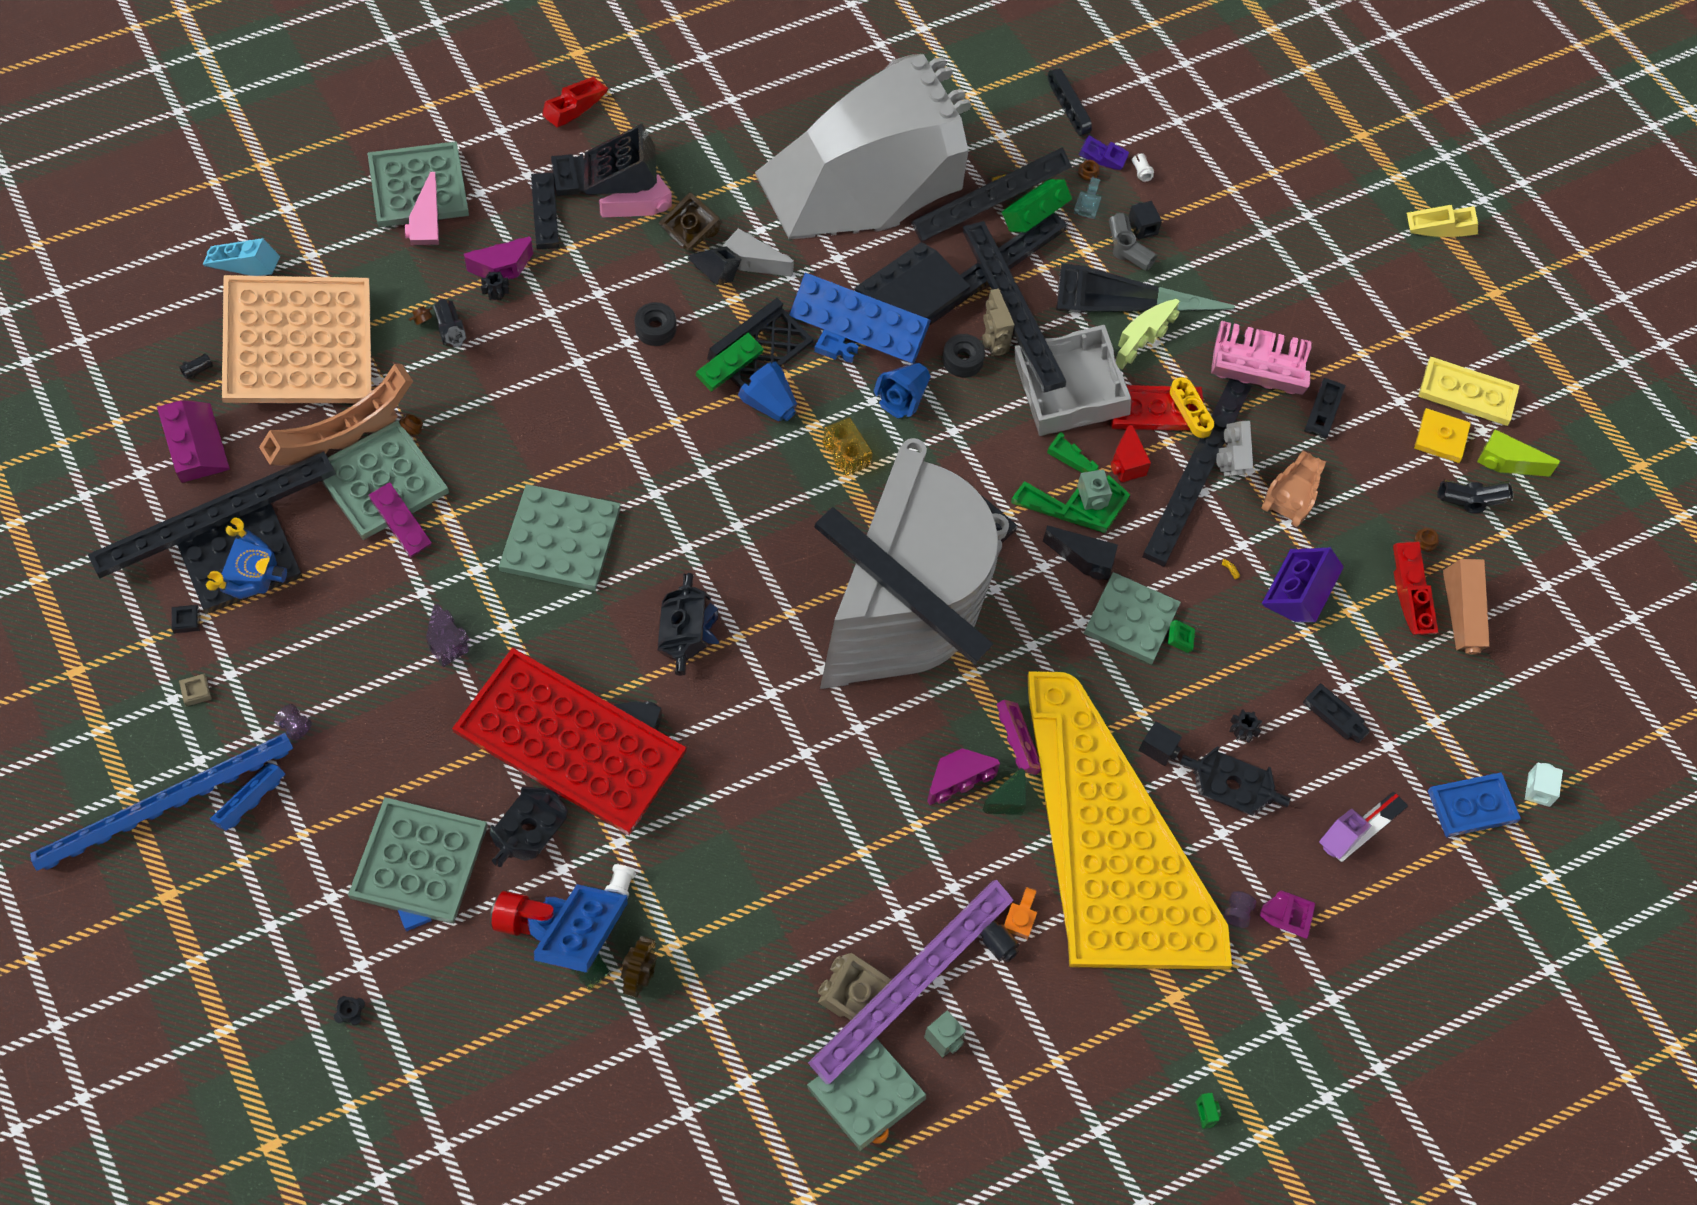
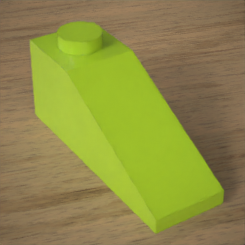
M1494 430L1477 462L1500 473L1550 477L1560 460Z

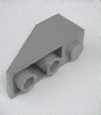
M739 228L722 245V247L727 246L742 259L738 267L741 271L789 277L793 275L794 260Z

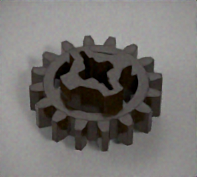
M640 936L635 948L630 947L627 956L624 958L620 976L624 984L622 988L623 994L636 998L639 992H642L643 986L648 987L651 978L654 976L658 958L654 950L656 946L654 939Z

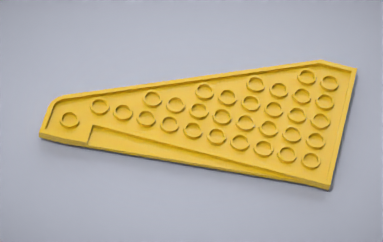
M1029 671V703L1041 766V778L1067 932L1069 967L1230 970L1232 960L1227 922L1081 683L1074 676L1064 672Z

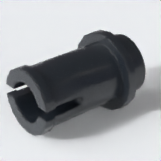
M203 354L188 363L184 361L182 362L183 365L179 366L185 379H194V375L212 368L213 364L209 356Z

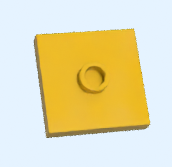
M1426 408L1414 449L1460 463L1471 423Z

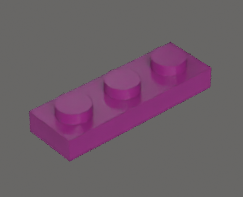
M390 482L368 495L410 558L431 546V541Z
M1005 699L996 704L999 710L998 716L1007 731V740L1016 755L1015 761L1018 768L1022 772L1033 775L1040 773L1039 757L1018 703Z

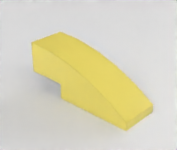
M1452 205L1407 213L1410 233L1433 237H1458L1478 234V221L1474 206L1453 210Z

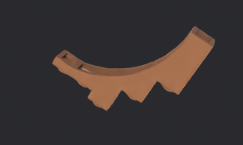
M394 364L385 379L372 392L353 406L315 424L287 430H270L259 448L270 465H294L323 451L326 454L329 449H345L358 442L364 432L375 433L394 423L398 417L394 410L413 383V380L402 364Z

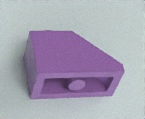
M1350 809L1337 819L1319 843L1323 845V849L1330 856L1341 859L1372 825L1353 809Z

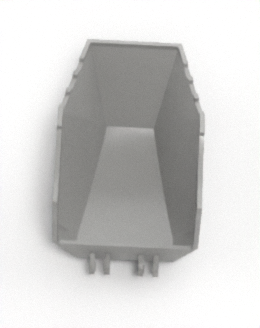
M912 54L892 60L883 71L869 78L844 96L804 134L755 172L789 240L815 237V234L831 233V236L837 235V232L853 231L854 234L859 233V230H885L900 225L903 219L930 202L963 188L969 150L962 119L959 114L970 110L972 105L969 99H964L966 94L963 89L953 90L947 95L940 82L951 78L953 72L950 67H945L947 62L944 57L934 58L930 63L924 54Z

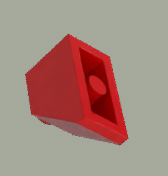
M1133 425L1127 427L1115 451L1113 461H1111L1112 472L1118 476L1120 482L1147 476L1151 465Z

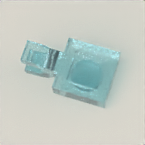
M1092 177L1087 193L1080 191L1074 214L1095 219L1102 198L1096 196L1100 179Z

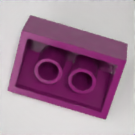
M180 400L157 407L175 472L181 483L230 470L210 403Z

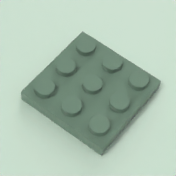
M1113 572L1084 631V635L1149 664H1153L1170 627V622H1172L1181 602Z
M877 1038L830 1084H825L819 1076L807 1084L808 1090L860 1151L876 1137L884 1133L886 1129H889L926 1100V1094Z

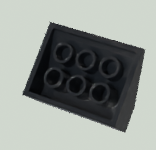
M643 124L584 152V192L586 194L638 193L642 190H650L657 183L655 144Z
M920 242L854 288L858 293L930 319L971 290L970 285L939 252L923 242Z

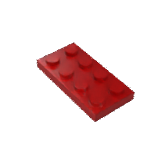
M1126 385L1131 397L1130 415L1111 419L1112 429H1127L1128 426L1133 425L1134 429L1191 431L1170 395L1171 386ZM1194 387L1203 401L1202 387ZM1194 404L1186 405V408L1190 411L1198 410Z

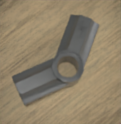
M1116 213L1109 218V226L1114 244L1113 255L1119 260L1128 259L1143 270L1148 271L1157 259V254L1136 241V236L1131 230L1129 217L1124 213Z

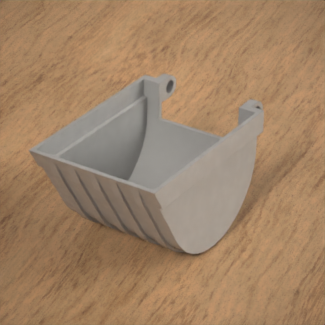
M915 438L904 441L902 447L900 446L867 536L975 627L995 571L997 557L1002 549L1001 539L1008 532L1009 522L1001 514H992L978 491L963 478L947 469L925 462L927 448L921 440ZM909 448H915V449H917L919 452L910 450ZM995 523L1000 524L1002 530L997 531ZM856 564L834 620L820 689L845 686L852 682L923 672L942 664L958 650Z

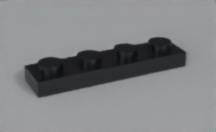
M553 172L531 174L537 250L559 248Z

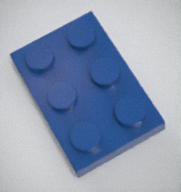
M1502 772L1432 786L1428 790L1446 838L1517 823L1521 819Z

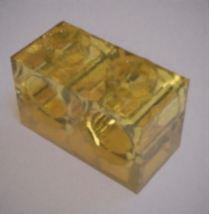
M850 417L825 427L824 438H822L824 448L832 453L836 467L842 469L845 476L871 466L873 453Z

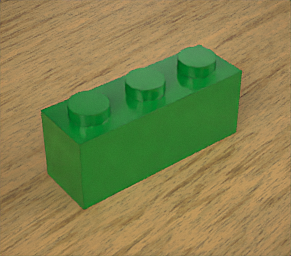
M1048 179L1003 210L1002 215L1009 232H1027L1071 201L1072 197L1065 179Z

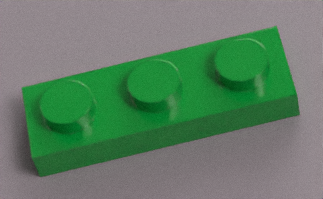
M747 333L696 371V377L712 392L760 356L764 348Z

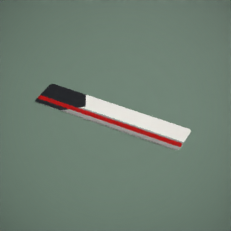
M1395 792L1388 795L1363 816L1372 825L1371 828L1347 854L1338 860L1344 861L1406 809L1408 805Z

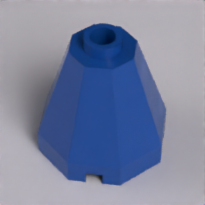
M776 361L772 364L770 362L764 365L749 378L751 380L749 386L745 383L740 388L738 397L744 403L777 421H782L783 419L788 421L796 413L794 409L797 406V402L782 368Z
M920 363L907 365L882 373L877 378L874 393L876 397L879 395L881 398L879 402L881 408L896 418H902L904 415L909 417L917 411L931 376L928 369Z

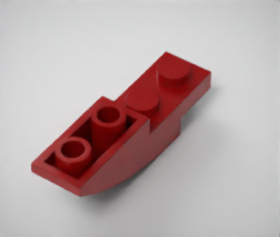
M1420 542L1396 543L1393 545L1396 570L1393 573L1401 608L1409 629L1413 635L1437 634L1438 627L1431 585L1427 586Z

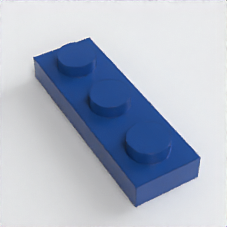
M268 763L221 807L210 820L217 827L225 831L235 827L246 811L256 807L260 803L261 797L267 791L273 790L279 785L280 779L285 773L280 767Z

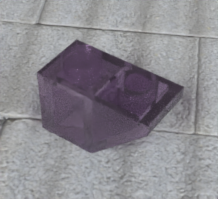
M436 604L433 606L426 640L429 650L442 667H445L469 651L467 645L469 638L463 628L457 629L454 625L455 620L447 609L443 611Z

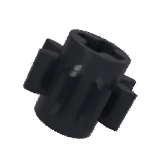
M488 272L485 278H481L482 294H488L489 300H502L505 294H509L508 277L503 278L501 272Z
M1242 709L1239 717L1237 715L1232 716L1230 721L1233 725L1230 727L1229 732H1234L1237 741L1241 739L1250 743L1253 736L1258 737L1261 733L1258 727H1260L1262 720L1257 719L1254 711L1251 713L1245 712Z

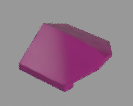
M1281 890L1275 897L1263 904L1260 916L1274 927L1307 939L1315 903Z

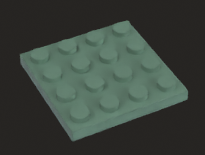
M457 141L368 153L378 228L409 224V216L430 172H435L438 220L469 216Z
M398 420L328 457L336 475L322 481L363 540L388 527L368 497L369 494L390 482L411 513L449 493L446 484Z
M526 484L499 563V571L596 591L621 510V504Z
M384 797L349 890V898L454 924L488 827L487 822Z

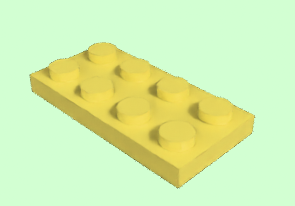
M1430 357L1418 397L1508 426L1511 421L1519 385Z

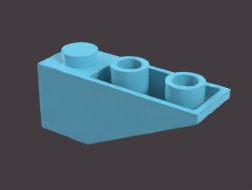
M261 238L211 246L207 251L203 265L249 276H263L273 274L280 256Z

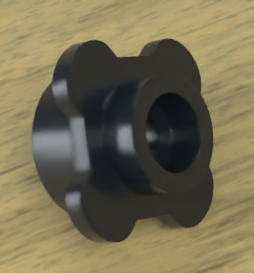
M347 996L340 997L337 1001V1013L334 1014L335 1022L339 1024L349 1022L353 1026L360 1024L362 1021L360 1016L361 1010L365 1007L364 1000ZM349 1008L352 1009L351 1013H347Z

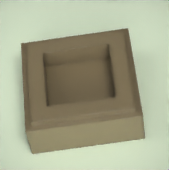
M205 673L179 680L186 707L212 700Z

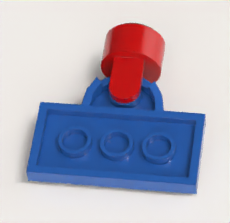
M577 884L567 900L557 897H545V902L542 903L529 900L527 895L502 891L497 895L493 903L490 924L492 929L497 932L519 936L522 933L532 935L537 940H540L539 945L534 951L535 961L588 972L627 905V895Z

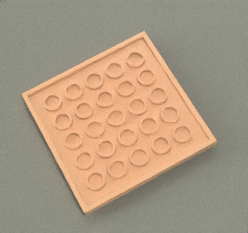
M224 275L223 403H357L372 392L369 278Z

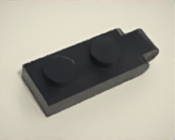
M1321 683L1303 701V704L1347 740L1352 738L1355 742L1360 743L1370 732L1363 725L1365 723L1364 719Z

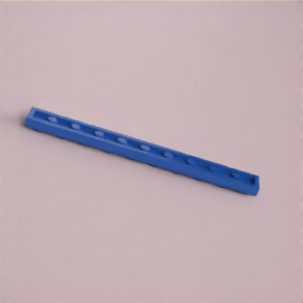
M283 733L30 853L31 862L36 871L42 868L45 870L56 866L60 862L59 860L69 855L70 857L80 855L90 845L105 843L112 838V835L120 831H130L139 822L147 818L148 820L155 819L162 815L164 810L172 806L175 808L186 804L189 798L197 794L205 795L211 792L214 786L218 784L233 782L241 773L248 770H258L265 762L273 758L277 760L285 757L293 747L286 733Z

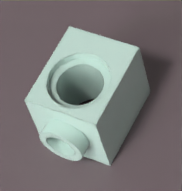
M1537 763L1528 773L1525 800L1550 807L1559 798L1563 770L1554 768L1551 764Z

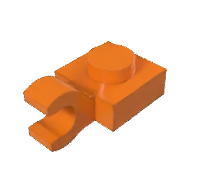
M1026 887L1020 905L1011 904L1004 924L1010 933L1028 939L1037 912L1030 910L1036 890Z

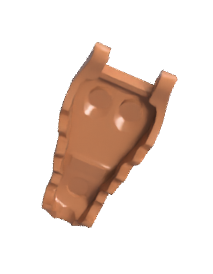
M1303 450L1295 463L1293 462L1283 473H1280L1274 479L1266 493L1262 510L1268 512L1271 509L1291 519V525L1298 527L1314 506L1318 494L1317 488L1320 483V475L1326 462L1320 458L1313 457L1310 453Z

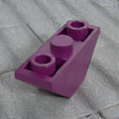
M529 236L465 253L464 259L467 272L485 278L488 272H501L502 277H508V280L516 278L533 255L532 240Z
M963 748L940 758L927 802L929 805L936 802L938 804L944 803L959 791L965 793L978 782L983 781L985 783L994 779L1000 766L999 760Z

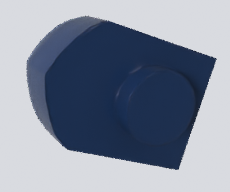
M711 603L704 611L702 640L708 644H719L718 639L709 631L718 620V608Z

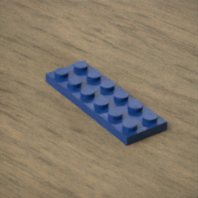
M808 273L804 274L789 314L793 318L913 364L916 361L931 320Z

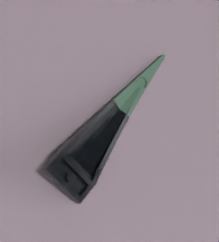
M1062 263L1060 265L1056 310L1078 313L1141 312L1173 299L1180 301L1177 308L1178 311L1227 310L1235 308L1232 304L1154 286L1087 266Z

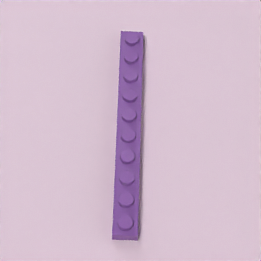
M997 880L992 881L808 1062L825 1084H830L1013 901Z

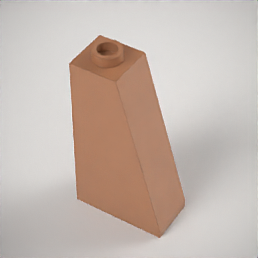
M1460 559L1444 569L1443 575L1456 651H1465L1467 655H1476L1490 647L1485 561Z

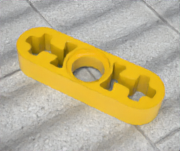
M1183 377L1176 378L1170 389L1171 397L1192 433L1199 438L1208 437L1213 430L1214 420L1191 381ZM1194 404L1198 410L1190 411L1186 408V405Z

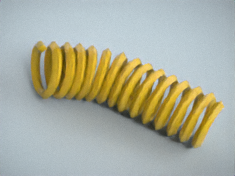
M1223 559L1222 565L1229 569L1234 579L1239 578L1240 574L1234 564Z

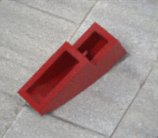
M595 77L562 88L561 96L545 101L542 116L558 128L591 108L608 92V88Z

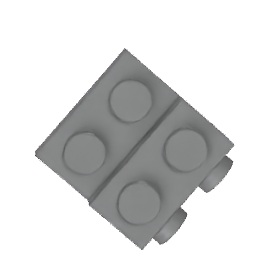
M1250 421L1227 424V429L1224 431V439L1228 443V447L1219 448V453H1217L1216 457L1217 465L1220 467V472H1224V476L1246 474L1245 470L1253 469Z

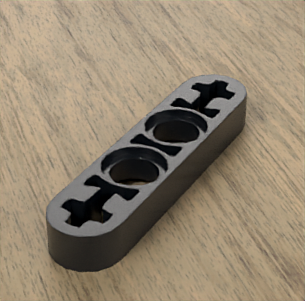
M1061 68L1050 70L1048 72L1049 85L1076 133L1079 136L1091 133L1092 123L1090 117Z

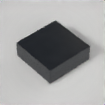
M198 604L172 607V631L174 634L200 631V608Z

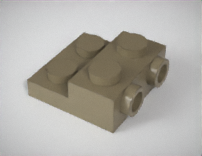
M994 289L990 290L989 299L986 301L987 310L983 316L986 331L982 338L985 348H989L991 355L1000 356L1009 352L1015 324L1000 290Z
M848 953L842 957L838 956L830 968L834 972L830 980L826 979L818 990V994L821 995L818 1003L839 1017L845 1016L852 1020L891 979L853 953Z

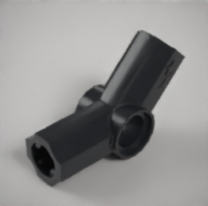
M447 299L438 300L433 306L439 323L438 329L443 345L462 346V342L466 340V334L461 319H458L453 301Z
M1444 479L1437 491V498L1441 501L1462 505L1464 510L1469 513H1480L1487 506L1509 503L1514 500L1510 481L1488 485L1471 482L1465 485Z

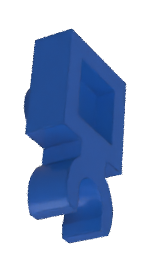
M823 330L815 345V352L834 360L840 355L846 362L852 363L854 355L848 352L857 354L858 345L855 343L845 344V337Z

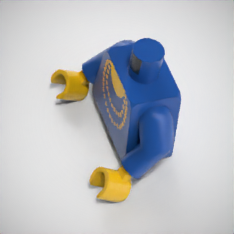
M233 518L231 523L237 526V530L228 526L226 532L230 536L239 535L240 538H235L222 574L218 571L210 572L207 577L215 582L208 581L206 587L212 591L220 588L221 592L238 599L247 598L257 593L264 594L268 591L271 580L282 583L285 581L287 568L277 566L272 549L248 529L243 530L244 524L242 520Z

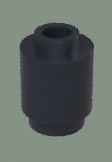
M994 921L980 933V936L983 938L982 942L999 962L1003 960L1009 962L1019 953L1017 948L1020 944L1003 924L999 925L997 921Z

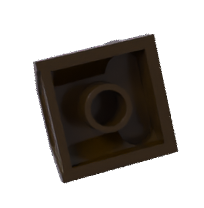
M690 192L659 222V225L682 248L691 251L705 238L714 237L719 232L722 221Z

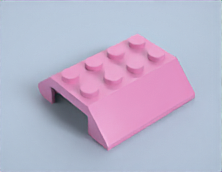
M1221 321L1213 352L1211 374H1215L1220 378L1236 379L1242 383L1258 384L1268 389L1284 390L1289 394L1297 393L1302 395L1308 389L1310 371H1306V362L1311 350V341L1301 339L1297 356L1294 357L1298 338H1292L1289 345V353L1286 355L1280 353L1284 343V335L1279 334L1275 350L1272 352L1276 333L1256 329L1252 347H1250L1253 328H1247L1244 344L1235 343L1240 329L1239 325H1233L1230 341H1227L1231 323Z

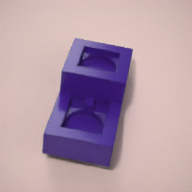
M1091 136L1086 138L1079 152V156L1087 160H1093L1099 165L1118 170L1123 168L1129 154L1128 151L1113 142L1106 146Z

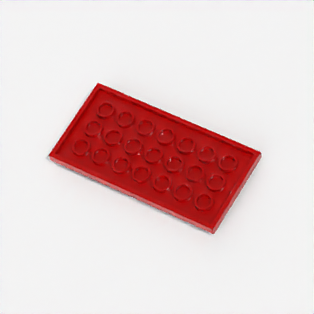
M513 647L452 728L455 734L628 836L632 833L687 752V747Z

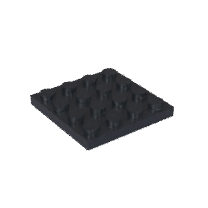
M271 503L239 517L244 524L243 530L248 529L266 543L274 553L277 566L287 568L285 581L282 583L271 580L268 591L302 578L300 569ZM231 521L177 544L205 615L250 598L238 599L221 592L220 588L212 591L206 587L208 581L215 582L207 577L210 572L218 571L222 574L235 538H240L239 535L230 536L227 534L226 528L228 526L237 530V526L232 524Z

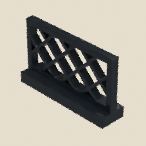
M776 298L710 347L707 360L710 362L747 333L753 338L755 337V340L761 346L771 347L770 356L760 355L754 359V369L742 368L737 372V375L734 374L730 378L741 388L745 383L740 379V373L754 374L758 371L757 360L770 361L771 364L776 361L782 367L812 344L813 339L782 308L783 303ZM782 317L788 323V328L775 327V321ZM760 332H771V341L758 340V334ZM774 333L787 334V343L774 342ZM791 335H799L804 342L801 344L790 343ZM774 347L787 348V355L784 357L774 356Z

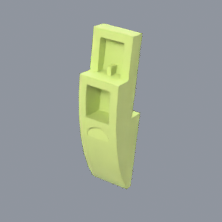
M1173 299L1150 308L1125 328L1118 345L1121 347L1116 358L1118 368L1123 369L1127 363L1131 364L1137 356L1138 348L1143 349L1147 341L1153 344L1158 337L1162 338L1165 335L1169 322L1174 323L1179 315L1177 310L1179 300Z

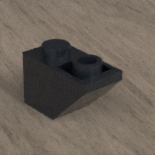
M727 246L688 256V259L695 267L701 270L716 285L733 282L742 260Z

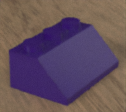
M1331 547L1290 549L1262 604L1264 607L1294 622H1316L1344 566Z

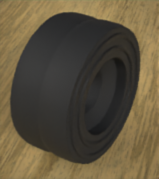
M652 302L643 305L637 311L634 320L635 332L643 343L650 346H662L674 338L677 330L676 315L669 306L659 302ZM652 321L662 323L658 328H653L649 324Z
M955 335L944 346L943 365L950 374L956 377H972L983 366L985 348L982 342L972 335ZM965 352L969 354L970 358L961 359L958 357V354Z

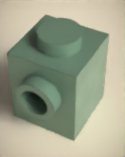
M1104 469L1081 473L1077 487L1084 509L1099 510L1108 506L1112 492Z
M947 1010L927 1027L924 1038L943 1058L949 1052L955 1053L965 1043L963 1038L966 1030Z

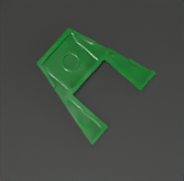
M1061 432L1048 448L1047 453L1081 473L1099 470V466L1093 460L1090 462L1082 455V450L1075 444L1071 445ZM1108 475L1106 477L1112 492L1108 506L1099 510H1085L1078 488L1068 502L1064 504L1024 481L1012 497L1011 503L1106 533L1129 500L1130 494Z

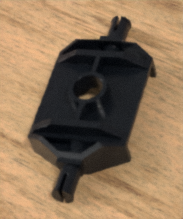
M692 573L683 574V586L679 587L678 590L667 593L661 606L658 651L664 656L676 660L675 674L678 676L686 674V662L688 659H691L707 647V643L702 640L705 598L711 600V597L704 591L693 587L694 575ZM681 616H683L682 621L679 624H676V622L681 618Z
M1218 746L1201 760H1195L1183 754L1180 765L1194 770L1193 774H1195L1196 788L1199 795L1251 816H1254L1272 802L1283 805L1286 808L1289 805L1291 797L1274 790L1275 785L1271 767L1263 770L1218 752L1220 748ZM1235 780L1239 784V789L1229 788L1226 781Z
M522 786L520 796L496 826L491 825L490 835L495 846L500 849L498 854L492 859L494 865L498 864V867H502L508 857H515L524 861L537 858L567 819L568 809L556 792L549 788ZM525 824H531L535 827V829L526 831L522 828V826Z

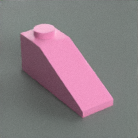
M430 172L409 216V224H405V237L410 238L411 245H439L435 172Z
M657 175V183L650 190H642L638 193H615L600 199V215L603 218L653 216L672 207V193L661 177Z

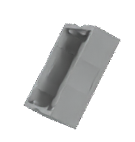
M1105 325L1072 332L1059 338L1045 339L1066 379V387L1043 393L1020 345L1015 346V363L1039 436L1130 415L1131 397L1122 372L1115 362L1114 349Z

